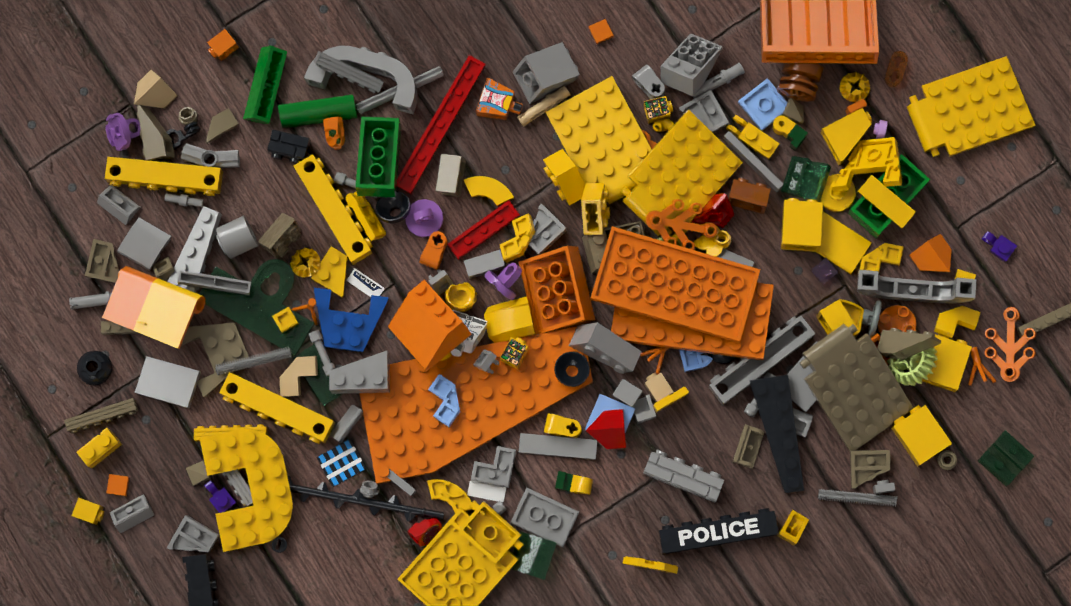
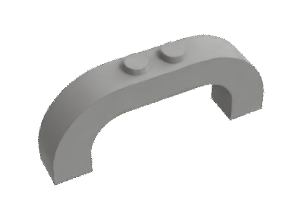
M336 46L322 52L357 69L393 79L397 83V92L393 100L395 109L414 114L418 99L417 87L410 71L399 60L389 57L388 54L383 52H371L370 49L365 47ZM313 60L306 71L304 79L307 85L325 90L332 73L326 71L324 67L321 69L315 66L316 64Z
M858 271L857 292L870 297L929 303H964L973 301L976 295V279L956 278L953 281L944 282L883 277L878 275L879 271Z

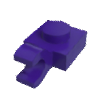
M989 231L982 237L984 242L992 246L989 252L1004 262L1008 260L1017 245L1004 236L1000 235L997 239Z
M212 481L204 485L213 495L209 501L219 513L226 512L237 503L225 488L219 491Z

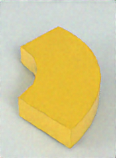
M475 176L463 180L472 198L477 196L487 197L496 206L514 199L510 190L496 179Z
M438 479L427 481L432 500L447 502L452 506L455 513L460 508L464 511L473 510L470 507L472 503L470 498L457 485Z

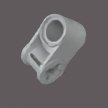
M646 64L632 75L634 82L650 100L664 97V84L649 65ZM653 89H659V93H657L656 91L653 93Z

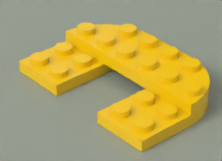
M239 429L201 437L200 443L207 476L246 468L253 506L215 514L223 552L264 544L279 536L290 521L293 502L283 454L276 442L263 432L253 429Z

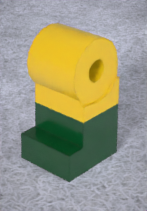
M778 116L773 121V131L775 134L783 135L791 141L790 148L796 152L807 138L808 132L785 116Z
M558 471L555 490L590 495L593 479Z

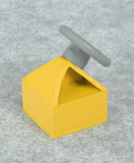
M839 299L820 310L816 318L827 335L842 324H845L847 327L854 324L857 331L853 333V336L856 338L860 333L861 325L864 324L869 326L868 335L872 338L877 329L882 303L879 300L876 301L873 311L863 309L853 302Z

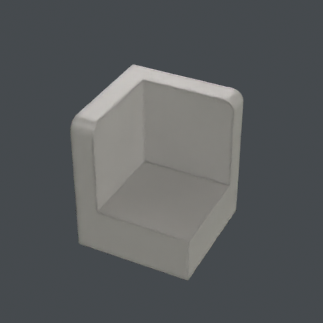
M622 379L612 397L633 407L638 397L642 394V390Z
M648 394L644 398L637 399L633 405L637 424L655 419L656 413L650 395Z

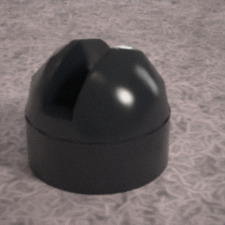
M276 537L271 542V548L273 551L281 553L286 550L287 542L282 537ZM278 540H281L279 549H275Z

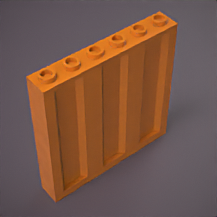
M760 0L762 63L877 64L879 42L876 0Z

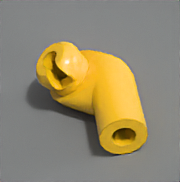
M659 119L654 122L653 129L656 132L669 131L674 123L670 119Z

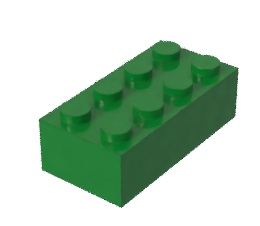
M361 117L355 187L358 196L396 197L401 137L399 118Z
M901 154L899 161L902 185L889 186L887 188L908 205L928 184L930 179ZM885 172L878 179L882 184H884ZM863 196L848 212L854 220L876 239L893 222Z

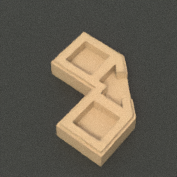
M317 356L296 357L279 377L280 396L301 395L300 376L318 375Z

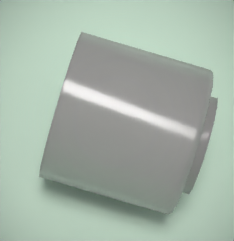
M244 215L216 228L218 243L224 254L228 255L230 259L259 246L256 236Z

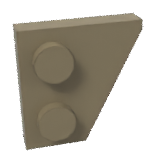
M93 239L85 277L116 284L119 269L113 244Z
M890 450L850 451L852 489L890 470Z

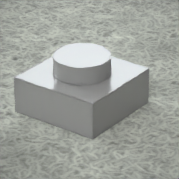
M889 480L877 481V485L873 486L874 494L895 491L894 483H889Z

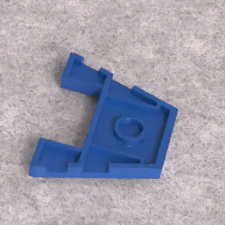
M314 287L324 347L363 352L388 302V297L371 295L369 315L329 310L331 290Z

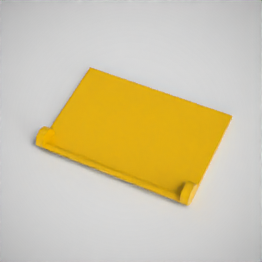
M823 212L821 247L817 253L851 275L872 242Z

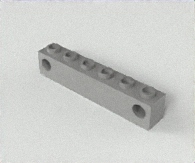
M802 316L798 318L792 317L786 322L788 326L783 330L778 328L771 334L772 338L766 342L764 360L741 358L742 361L738 364L733 362L725 369L727 371L722 376L718 374L710 380L712 384L709 385V389L722 405L750 385L749 380L760 378L814 337L815 332ZM795 326H800L804 330V333L799 337L795 336L792 332ZM719 384H725L728 388V391L723 395L717 389Z

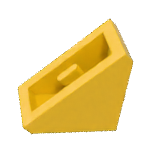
M792 510L777 536L792 545H796L809 519Z

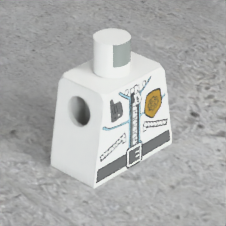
M453 310L472 334L451 351L452 355L459 357L463 351L467 353L474 351L485 334L488 321Z

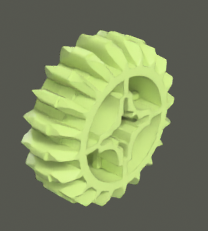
M932 347L903 360L890 358L887 360L888 367L897 382L907 386H915L916 383L922 384V379L928 380L927 375L933 374L932 367H937L934 363L938 359L935 356L937 351ZM910 369V372L904 373V370Z

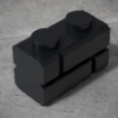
M272 130L267 152L273 159L282 160V158L290 159L289 162L297 164L308 157L311 140L307 137Z

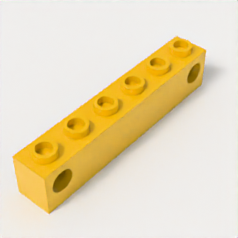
M312 154L295 164L294 168L352 265L371 255L370 248L373 246L368 237L364 239L360 232L363 229L358 221L354 223L351 216L354 214L349 206L344 207L341 202L344 198L339 189L335 191L332 187L334 181L330 174L325 175L322 168L325 166L320 158L315 159ZM314 163L315 169L313 172L309 173L304 170ZM356 242L363 244V250L359 253L354 252L352 249L353 244Z
M107 157L105 180L111 186L120 187L121 184H126L128 187L139 189L140 186H146L149 190L166 188L168 192L185 190L187 194L204 192L203 194L207 196H215V193L220 194L223 177L222 169L217 167ZM114 168L121 169L119 175L113 176ZM215 178V182L209 186L204 183V179Z
M230 372L219 392L223 396V400L231 404L234 401L240 403V408L248 412L253 409L258 412L257 416L268 420V417L275 420L274 424L283 428L287 425L293 428V433L300 436L304 433L310 436L309 440L320 444V442L326 443L335 424L333 420ZM232 383L238 386V390L234 394L228 393ZM318 423L325 428L322 434L314 433L313 428Z

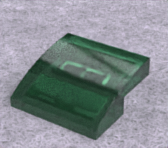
M792 156L781 192L820 202L832 166L826 163L811 161L809 158Z
M1005 430L977 461L1007 487L1033 459L1034 455Z
M520 531L522 536L518 540L524 545L520 550L516 547L514 548L513 554L519 560L511 570L545 580L557 543Z

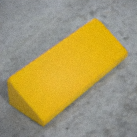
M873 175L858 190L863 197L901 229L916 213L915 210Z

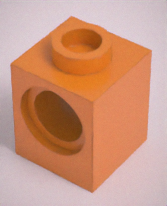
M226 29L207 42L210 47L208 49L214 59L218 57L221 61L239 48Z

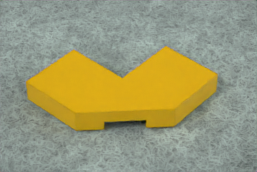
M529 213L512 221L516 237L500 244L502 257L506 263L524 255L535 233L532 216Z
M888 243L880 245L861 258L859 270L879 271L881 263L900 266L903 246Z
M965 306L942 312L937 318L934 332L952 338L957 324L975 330L980 312Z
M682 387L673 394L656 402L653 405L654 410L657 413L686 396L689 391L686 387Z
M627 556L623 559V564L675 574L678 572L676 565Z

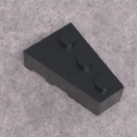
M206 554L182 557L183 563H186L187 574H185V581H188L187 595L189 606H219L218 598L215 599V591L218 590L217 580L213 579V571H216L215 560H212V557Z

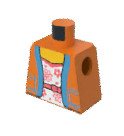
M487 78L476 109V115L507 120L509 112L520 115L523 104L513 101L515 97L513 90Z

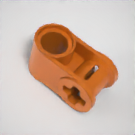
M436 231L430 235L426 247L421 254L420 264L438 270L448 243L446 236L442 232ZM441 237L443 242L436 245L434 239Z

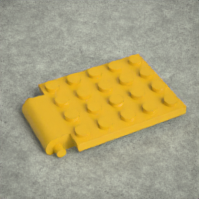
M1007 56L922 85L921 88L925 98L918 101L917 96L913 95L909 97L911 104L906 107L924 152L931 151L933 157L940 155L938 148L943 146L946 147L950 157L1035 126Z
M613 76L546 111L569 158L576 165L584 184L605 183V190L609 192V204L625 197L621 193L623 188L627 187L632 191L636 185L628 178V175L652 149Z
M687 110L628 175V178L636 186L632 191L627 187L623 188L621 193L626 197L622 202L646 224V216L649 212L654 210L660 212L672 204L674 199H680L684 202V208L680 211L675 210L666 217L674 219L694 202L700 203L703 208L743 162L690 110ZM677 201L675 207L679 208L681 203ZM695 205L693 210L695 212L698 211L699 206ZM693 214L684 222L690 223L697 214ZM658 217L653 219V223L656 224L659 221ZM664 226L670 235L673 231L668 226ZM651 229L655 234L660 235L657 230Z
M474 500L470 504V507L474 510L471 516L460 508L397 579L426 606H479L519 560L509 550L512 546L518 550L521 549L524 544L518 539L522 534L485 501L479 505Z

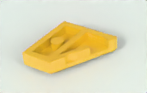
M331 246L322 259L318 271L312 275L311 279L343 298L348 256Z

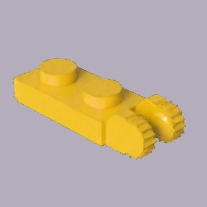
M735 115L733 120L744 127L743 131L740 132L729 124L726 129L738 137V140L769 160L780 143L751 123H747L744 119Z
M357 191L354 194H347L345 200L348 206L353 208L370 241L383 238L386 232L365 196H358Z

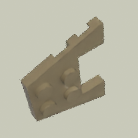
M235 323L192 326L187 329L181 345L183 346L200 338L215 372L198 380L197 384L204 398L221 385L229 374L226 373L218 376L215 371L216 365L218 367L220 363L225 365V362L230 364L232 360L237 362L241 358L246 360L247 357L248 359L249 354Z

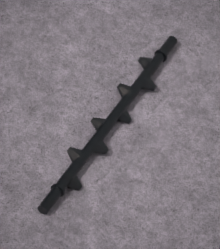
M287 476L290 491L298 493L302 502H305L311 495L332 499L335 507L338 509L344 502L369 506L372 515H376L380 509L402 512L405 514L408 522H411L416 515L422 516V518L429 517L439 520L444 518V512L401 505L395 495L388 502L364 498L360 489H357L353 495L328 491L326 482H322L317 489L294 485L291 477Z

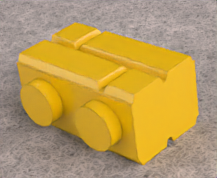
M109 428L104 429L100 433L101 435H97L77 451L80 458L91 469L122 445Z

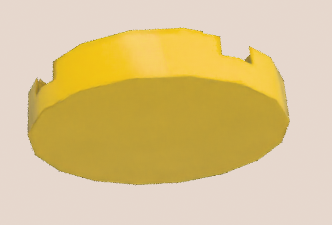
M841 174L825 177L818 188L819 201L823 202L825 209L832 212H842L848 209L856 197L853 182H851L849 190L835 192L832 190L831 184L833 181L836 182Z

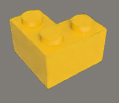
M561 149L543 159L546 165L543 169L554 186H558L559 190H557L560 199L562 201L566 200L569 206L580 200L585 184L576 165L566 152Z

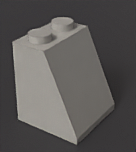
M563 42L525 56L513 70V74L529 104L546 97V95L557 91L562 86L573 83L580 75L578 67L573 63L570 53L565 48Z

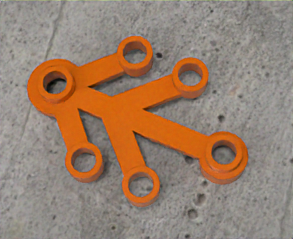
M674 199L672 204L660 212L654 210L647 214V226L657 230L664 242L672 239L673 244H677L676 239L670 237L664 227L668 226L673 229L682 243V247L686 248V244L690 242V249L694 250L695 244L687 238L682 229L700 232L707 238L715 237L718 232L717 226L711 222H706L703 225L684 222L693 214H700L702 212V205L697 202L692 203L688 209L674 219L666 217L675 210L680 211L684 208V202L680 199ZM677 201L681 203L679 208L675 207ZM698 205L699 209L695 212L693 207ZM654 217H658L659 219L658 223L656 224L653 223ZM710 227L713 228V232L711 234L708 233V228Z
M1008 307L1003 313L1004 319L1007 321V343L998 335L996 329L988 328L985 331V336L993 340L1006 354V362L997 355V350L993 347L986 348L985 356L992 359L1001 368L1000 374L1003 380L1014 382L1020 376V368L1036 356V351L1031 347L1025 348L1023 356L1016 362L1015 354L1036 337V331L1032 328L1025 329L1024 335L1015 343V322L1019 320L1020 312L1014 307ZM1010 311L1014 312V316L1012 318L1008 317V313ZM990 330H993L995 333L993 337L988 336ZM1031 330L1033 331V336L1029 338L1027 337V332ZM991 349L994 350L993 356L988 355V351ZM1028 350L1033 351L1031 357H1028L1026 354ZM1008 369L1013 370V374L1011 376L1007 375Z

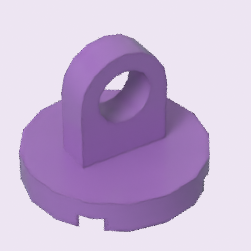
M120 113L109 114L106 118V121H108V125L105 127L109 143L116 147L117 151L126 150L130 146L131 139L140 135L141 128L138 119L131 118L125 120ZM129 124H133L136 127L135 133L130 131Z
M424 199L410 205V213L405 218L410 232L418 237L425 238L430 237L433 232L440 230L443 224V213L435 202Z
M511 263L498 276L491 270H488L484 277L494 284L497 290L506 298L513 300L517 294L510 287L519 278L522 269L516 263Z

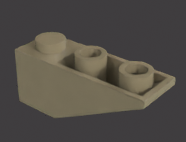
M137 105V118L140 122V137L143 141V155L147 161L159 162L175 158L172 139L149 107Z
M891 328L890 330H882L877 349L886 358L903 360L941 344V340L936 338L934 333L927 331L919 334L913 330L902 332L899 329Z

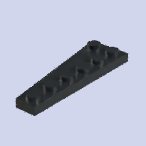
M788 375L749 380L784 493L804 491Z

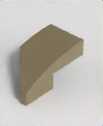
M229 108L212 117L205 141L206 144L220 138L222 134L238 126L239 123Z

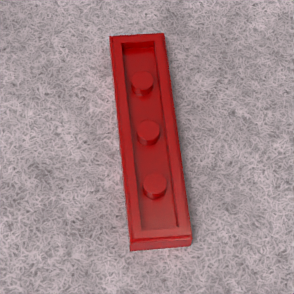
M508 200L447 245L456 258L460 260L509 225L513 220L520 217V214Z

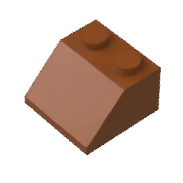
M738 178L733 180L728 199L731 206L764 214L771 189L767 188L765 184L756 183L754 185L746 179Z

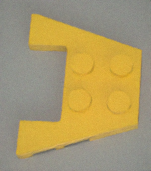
M895 137L859 141L848 158L849 163L845 169L840 170L839 173L841 175L836 182L833 181L831 188L834 192L849 190L853 175L885 172L883 183L886 187L902 185L898 144Z

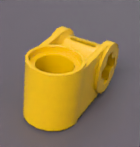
M547 414L544 433L569 438H577L581 435L582 427L578 421L555 414ZM575 424V427L578 430L574 431L573 434H571V431L568 429V427H572V425Z

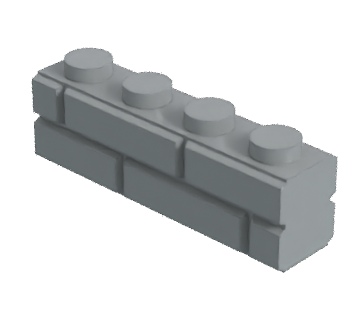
M656 450V453L651 452L643 475L714 503L717 501L724 480L721 479L722 475L713 471L710 474L703 472L704 468L695 464L690 467L685 465V460L677 457L674 460L667 457V453Z

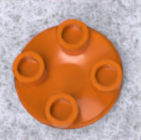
M893 305L886 308L880 314L878 330L880 334L882 330H890L891 328L899 329L902 332H907V330L916 331V318L907 307Z

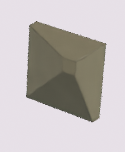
M789 98L783 115L794 123L803 124V105L793 98Z
M169 257L155 263L152 267L156 277L167 281L175 271Z
M204 460L186 468L193 486L211 479L210 475L207 476Z

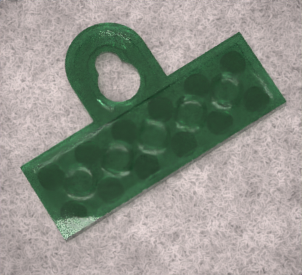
M279 259L268 260L258 268L251 280L250 295L202 288L199 293L205 297V305L279 348L285 349L286 347L288 349L289 346L293 356L297 355L315 324L291 310L299 324L282 333L273 319V315L287 308L283 303L293 288L295 281L291 267ZM215 267L211 273L213 276L237 279L218 267ZM272 273H278L280 275L278 291L274 295H265L261 290L264 279L270 277Z

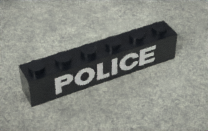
M769 508L760 509L758 514L752 515L750 511L739 513V517L731 518V515L720 516V520L712 521V518L701 519L699 524H693V521L683 522L681 527L675 528L673 524L662 526V530L658 531L662 555L779 534L775 511H770Z

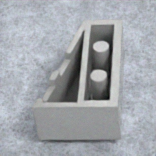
M598 322L577 326L569 344L570 347L614 368L616 372L621 374L634 370L642 352Z
M388 351L330 370V392L332 394L390 392Z

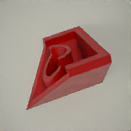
M725 193L715 194L703 207L702 212L692 219L691 223L704 224L711 222L718 227L724 228L735 215L728 196Z
M623 409L603 411L587 428L586 432L606 449L626 448Z

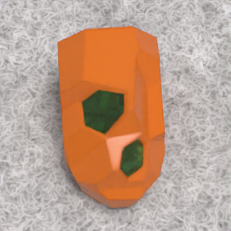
M331 117L324 119L326 142L331 148L340 150L345 143L343 118Z

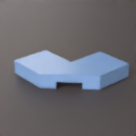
M439 374L428 389L443 400L433 417L447 427H450L460 413L456 386Z

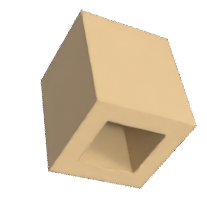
M655 372L646 378L647 381L644 385L655 402L673 394L672 388L662 373L657 375Z

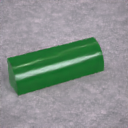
M274 46L261 48L243 117L244 120L262 124L270 122L287 51Z
M353 95L278 105L283 129L324 123V119L331 117H342L343 120L357 118L356 102Z

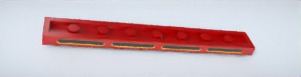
M470 55L468 56L397 179L398 188L409 194L413 193L484 70L485 63Z

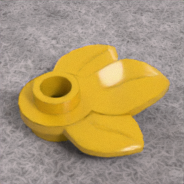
M712 227L708 228V233L711 234L713 232ZM717 227L718 232L715 237L707 238L702 235L694 241L697 249L717 257L723 249L729 247L731 236L727 231L720 230Z

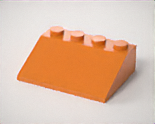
M567 245L519 261L535 335L595 321L578 247Z
M425 280L408 293L388 325V328L426 371L472 335L463 321Z

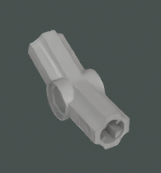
M186 143L181 152L182 160L199 166L217 168L240 167L238 150L212 151ZM208 157H215V161L212 164L206 163Z

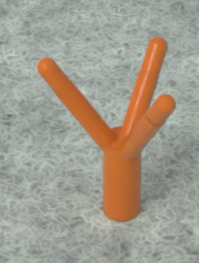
M311 298L308 304L291 309L292 312L308 308L311 311L314 325H318L314 310L315 299Z
M657 347L641 352L640 356L654 353L647 359L650 362L660 354L656 374L658 375L665 352L669 348Z
M972 347L970 353L974 365L968 385H972L977 368L984 382L987 381L986 374L993 383H996V379L981 363L977 347Z

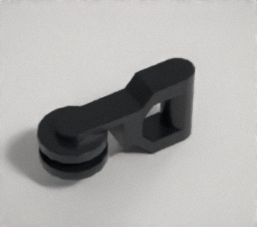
M192 122L184 127V130L187 131L186 136L182 130L169 129L166 131L170 138L174 133H177L179 136L178 142L174 143L172 140L173 150L181 147L183 141L200 131L197 122Z

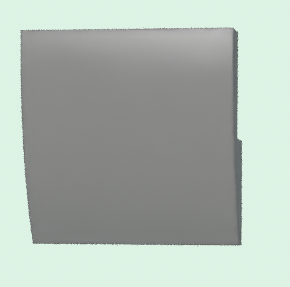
M138 218L125 236L117 252L150 271L160 258V253L171 240V236L143 219Z

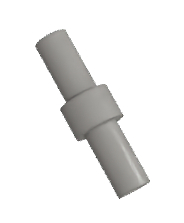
M165 194V201L179 203L181 206H203V199L191 198L189 195L184 194L180 196Z

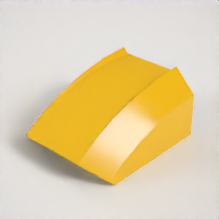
M527 297L490 306L484 313V319L488 321L486 327L488 337L494 343L509 341L511 337L516 339L517 337L522 338L535 335Z

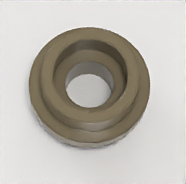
M185 107L180 110L179 121L183 125H188L197 120V112L191 107Z
M946 450L938 455L937 462L942 469L950 470L956 466L957 457L952 451ZM944 457L950 458L949 464L944 462Z

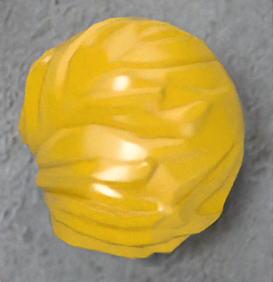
M467 282L450 285L445 292L446 304L452 310L466 312L475 304L477 293L475 288Z

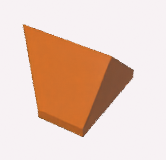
M941 234L928 240L909 255L919 271L950 272L952 249Z

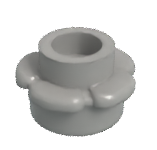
M364 481L360 492L363 496L372 498L379 493V490H377L378 485L374 481Z

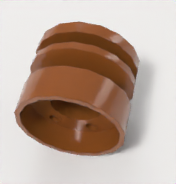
M783 63L782 74L786 77L779 79L780 84L777 87V92L787 98H793L798 101H815L817 96L815 92L818 91V86L815 83L820 82L823 67L817 63Z

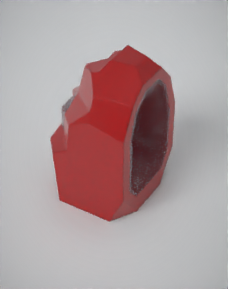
M436 518L422 520L419 523H414L407 533L415 543L422 547L428 545L438 534L442 524Z

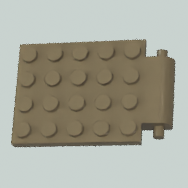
M842 324L802 354L805 359L800 362V365L803 369L810 366L813 370L811 374L804 378V381L850 452L857 450L893 424L896 419L907 414L913 409V406L870 336L865 334L856 341L853 333L857 331L855 325L852 324L850 327H847L845 324Z

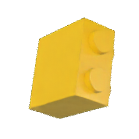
M605 183L585 184L581 198L584 235H603L604 228L608 227V219H610V208L607 207L609 192L605 190Z

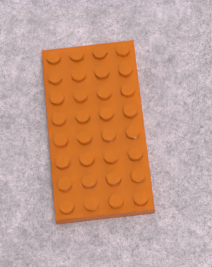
M612 226L590 300L740 343L761 269Z
M756 284L740 343L617 307L614 309L611 332L628 343L764 360L774 285Z

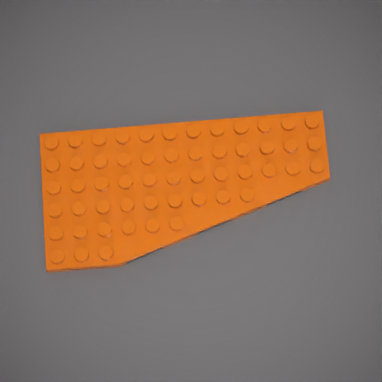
M577 327L522 337L521 339L527 342L526 345L529 350L518 370L502 362L500 359L509 341L477 346L472 353L463 351L459 357L451 355L448 359L436 363L428 371L416 359L389 364L390 392L359 393L376 484L391 482L387 477L390 470L401 479L434 473L512 427L544 411L556 402L593 383L591 370L586 381L576 387H568L560 383L554 372L557 359L566 352H578L589 363L588 355L569 346ZM484 349L494 353L497 356L495 359L500 363L499 366L494 363L490 365V369L494 371L493 374L479 370L473 365ZM569 366L566 373L573 377L577 375L578 369L575 366ZM439 374L456 386L460 413L450 427H447L433 417L443 400L428 389Z

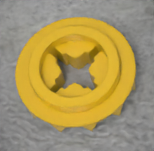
M857 72L848 73L842 78L840 92L846 100L858 102L865 99L869 94L870 84L864 74ZM859 81L858 88H860V90L856 89L855 91L850 93L852 88L850 84H855Z
M304 247L301 250H297L294 256H292L290 263L292 271L297 276L304 278L314 275L320 267L318 253L312 248ZM302 257L308 260V268L302 264Z

